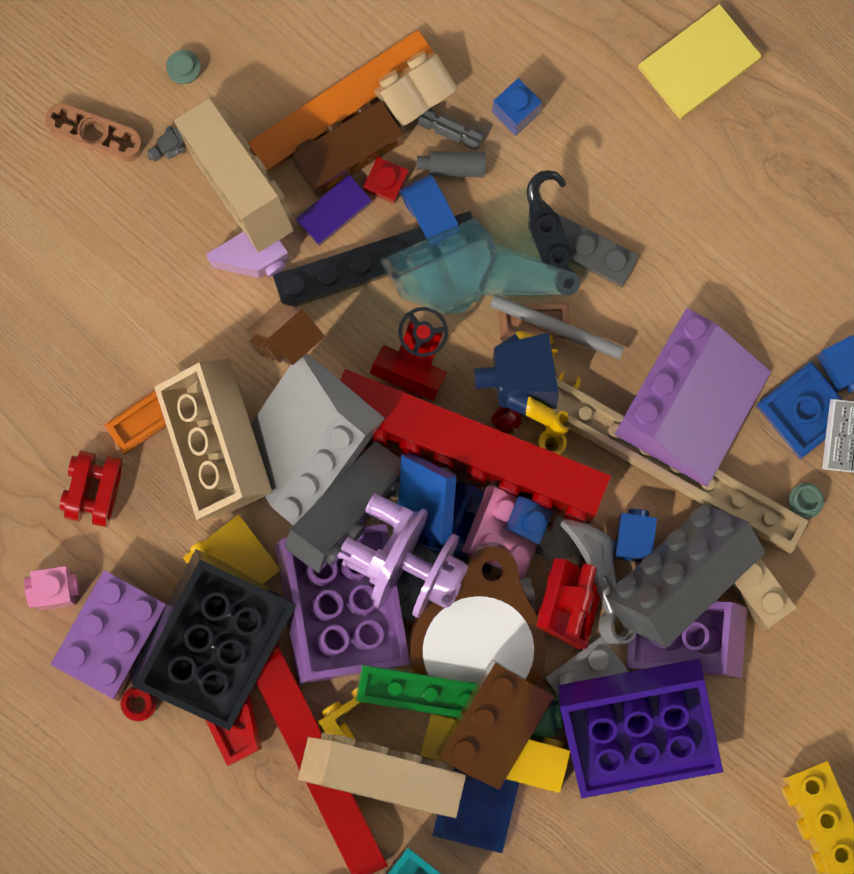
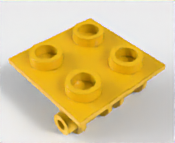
M239 514L206 540L194 544L190 548V552L182 557L188 564L195 549L227 563L261 584L266 583L280 572L277 563Z

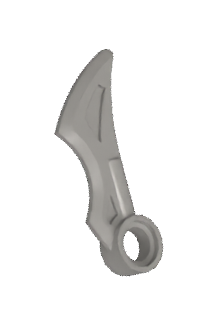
M563 520L561 527L574 541L586 563L597 567L594 583L605 610L599 620L600 635L605 642L612 645L631 642L636 632L622 625L621 634L619 636L614 631V621L618 616L605 597L619 582L614 568V553L617 542L590 525L572 520Z

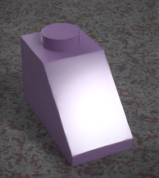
M244 232L206 254L212 268L256 278H262L266 274L268 277H273V275L283 271L286 268L285 263L289 261L288 252L280 240L258 253Z

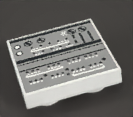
M830 399L822 469L854 473V401Z

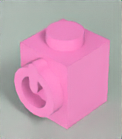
M66 566L31 571L30 577H25L24 590L29 608L35 607L42 611L76 605L75 596L79 595L77 575L72 574L71 570Z

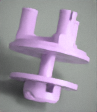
M374 493L365 512L392 525L394 532L385 547L377 551L348 536L341 547L342 550L338 554V558L344 559L342 565L370 578L369 582L375 584L371 599L375 600L374 606L379 609L389 598L404 570L425 580L414 606L413 616L419 618L430 601L445 608L450 607L460 591L461 581L468 570V566L464 562L452 557L459 536L452 534L449 537L434 565L413 555L412 553L426 523L428 511L421 509L419 512H413Z

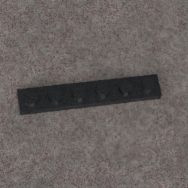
M471 211L454 216L460 231L433 246L429 245L421 227L275 274L273 279L281 303L297 307L480 247L481 240Z

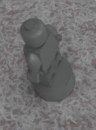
M168 126L165 133L157 139L158 147L154 146L149 149V155L147 156L150 161L156 162L163 157L162 154L167 158H173L179 153H185L184 146L186 145L177 127L172 129L171 126Z

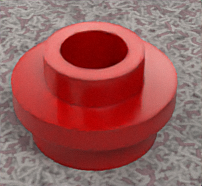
M131 687L123 694L120 705L123 714L128 719L141 722L149 719L154 714L157 701L156 697ZM137 697H142L145 700V707L140 711H136L133 708V701Z

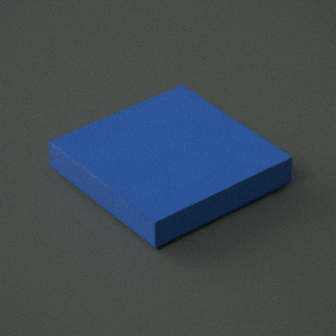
M811 361L760 401L756 407L801 460L826 439L830 399H843Z
M413 453L401 455L398 505L413 512H419L421 509L427 510L428 517L421 534L440 545H444L452 535L456 476Z

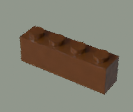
M282 303L274 305L247 329L252 336L249 343L262 357L265 356L267 359L271 358L278 363L283 361L294 365L325 337L303 309Z

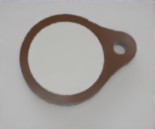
M485 542L476 546L467 557L465 564L468 566V570L461 581L460 591L453 604L445 608L430 601L419 618L416 617L410 635V658L414 673L478 683L491 659L537 685L546 662L547 648L544 630L537 627L539 617L524 592L512 552L505 545L497 542ZM494 560L501 564L502 571L497 577L488 578L482 574V567L486 562Z

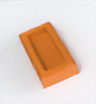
M153 391L104 425L124 455L167 427L156 391Z

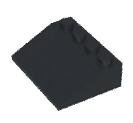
M195 549L130 673L133 687L230 731L294 611L296 603L227 563Z

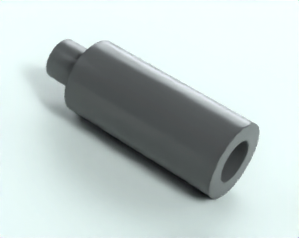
M430 151V156H417V170H430L432 176L485 178L486 153Z

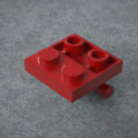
M554 558L551 572L548 575L546 592L542 606L539 609L537 627L575 649L587 650L600 600L594 583L597 567L583 564L581 569L566 559Z

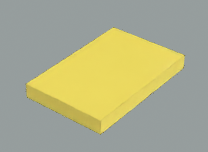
M719 4L641 62L638 68L681 120L759 62L762 55Z

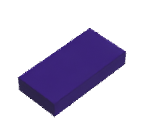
M348 175L298 216L296 220L314 242L321 246L372 203V200L354 179Z

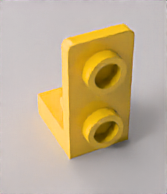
M358 687L351 692L354 697L343 706L340 701H337L321 712L324 718L319 723L325 733L355 739L346 723L338 726L336 721L363 703L356 701Z

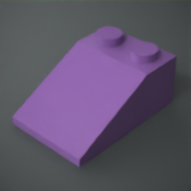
M715 601L667 648L636 633L634 639L629 642L627 668L645 669L700 658L704 676L742 679L748 608L733 602Z

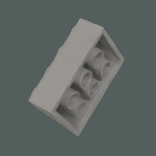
M308 353L294 365H290L251 423L273 492L265 497L270 506L292 525L352 466L385 419Z

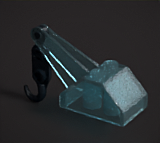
M540 171L531 178L527 186L526 192L529 203L528 228L540 258L495 244L490 233L476 218H473L381 259L380 261L388 280L402 299L446 315L451 312L457 314L466 311L471 307V303L480 299L481 295H572L576 293L580 287V278L572 269L568 268V263L572 257L570 244L558 214L542 199L539 191L541 184L546 180H554L560 187H565L566 182L563 176L556 171Z

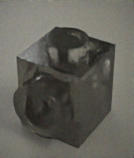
M559 516L555 517L553 523L548 522L541 542L537 546L536 553L543 555L541 560L547 561V567L552 569L554 558L566 559L578 566V563L585 564L586 561L578 547L561 527V522L569 519Z

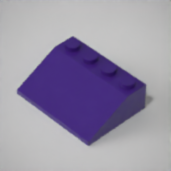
M700 658L558 685L560 710L581 799L723 772Z

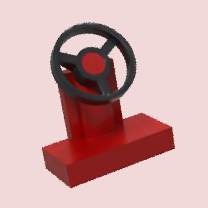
M418 307L406 313L399 324L398 335L401 342L399 351L383 345L373 362L369 374L434 401L444 383L447 371L433 366L432 362L435 354L446 344L448 326L444 317L436 310L428 307ZM419 311L432 312L440 318L444 327L433 328L428 322H419L413 313ZM409 317L410 322L403 338V325ZM443 333H444L443 341H442V343L439 345V343H440V341H441V338H442V335H443Z

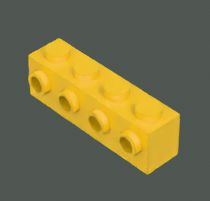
M828 761L820 762L784 777L783 780L786 786L781 787L784 798L789 807L795 806L800 819L796 821V825L803 840H810L815 852L810 854L817 873L854 874V821Z

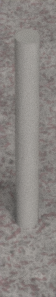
M497 294L494 295L490 304L491 308L620 360L624 347Z

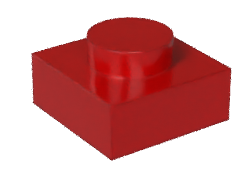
M377 157L363 186V191L395 204L400 194L399 190L402 189L408 177L409 170Z

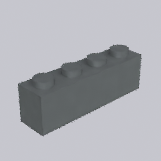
M375 441L289 530L285 549L318 573L328 563L333 566L340 559L338 554L342 550L341 547L346 538L349 536L357 541L366 528L365 524L371 518L373 520L378 519L365 512L372 495L376 493L388 500L391 496L394 498L399 496L401 459Z

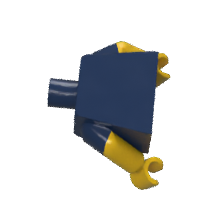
M517 331L500 343V345L493 348V366L474 368L475 388L496 387L498 404L501 407H508L542 423L552 437L558 438L568 431V428L562 424L569 420V415L566 411H559L555 414L553 410L557 409L558 386L553 357L558 353V350L551 348L554 339L549 333L533 335Z

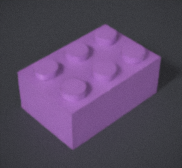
M104 570L50 665L118 701L131 679L130 673L167 604Z

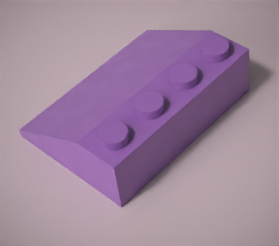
M686 308L614 435L707 487L771 371L718 324Z
M387 524L367 526L357 542L375 551L378 549L382 550L389 541ZM283 538L275 544L283 596L296 603V607L288 620V627L298 684L357 675L361 672L362 664L384 668L410 665L397 584L387 601L379 609L374 606L375 600L371 599L375 584L369 582V577L347 566H343L342 562L344 559H339L333 566L328 563L318 573L285 549L287 538Z

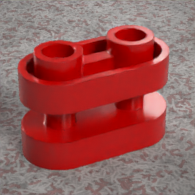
M80 450L78 456L71 457L68 476L72 477L69 490H64L62 493L59 510L64 511L65 519L78 522L81 521L84 512L91 513L92 525L107 528L112 517L119 489L123 459L108 456L104 466L95 464V453ZM92 478L100 479L96 500L88 498Z

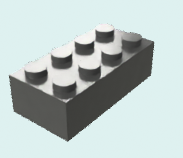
M704 503L678 529L670 533L661 545L650 555L646 556L626 578L619 581L616 587L605 597L624 627L667 648L766 552L748 521Z

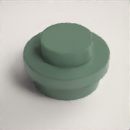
M179 50L168 58L166 70L170 79L175 83L190 84L198 78L201 64L199 58L193 52Z
M800 484L789 495V507L792 512L804 519L813 518L823 509V493L813 484Z

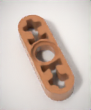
M64 103L53 105L46 113V124L50 132L56 137L121 161L135 160L142 152L141 138L133 128ZM66 113L68 120L78 125V134L74 135L76 132L74 127L68 124H63L61 128H58L54 118H61ZM91 124H99L104 128L103 136L97 141H90L85 138V130ZM111 130H115L113 132L115 139L125 141L127 137H131L132 144L135 145L134 148L127 147L125 152H122L120 144L110 140Z

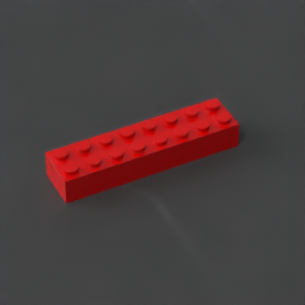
M344 370L340 381L385 418L369 441L373 443L377 441L384 447L387 446L388 442L399 446L401 454L413 453L419 457L423 456L433 461L432 464L440 468L447 466L449 469L461 471L466 474L465 479L474 484L484 486L488 482L517 498L520 495L550 511L552 508L565 513L563 516L565 520L581 523L587 522L589 524L593 521L611 475L350 370Z

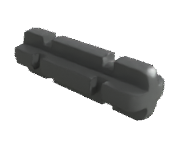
M431 108L418 117L419 126L428 130L433 128L435 133L460 143V141H463L465 143L464 146L473 150H477L483 140L484 133L474 127L468 129L466 127L467 124L444 114L439 116L437 111Z

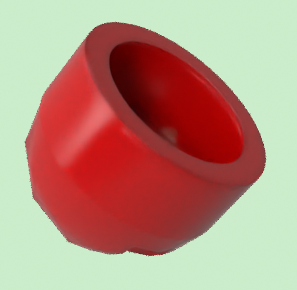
M500 407L492 415L490 422L499 431L510 434L514 431L513 427L517 429L520 427L522 419L520 413L508 407Z

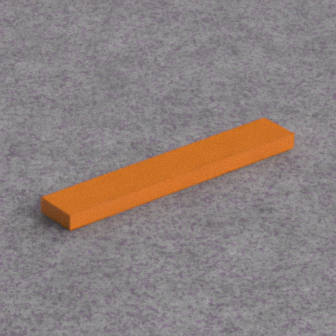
M416 30L250 140L248 144L251 151L259 157L269 173L293 157V154L297 152L296 148L301 143L311 138L314 141L326 134L325 130L333 123L340 120L345 122L353 117L355 111L364 104L377 101L379 98L374 90L380 86L378 81L384 75L394 70L397 73L402 72L409 66L407 61L421 51H424L426 54L434 53V51L419 30Z

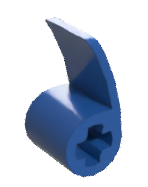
M431 174L399 190L404 204L411 216L416 218L430 246L460 231V227L444 195Z

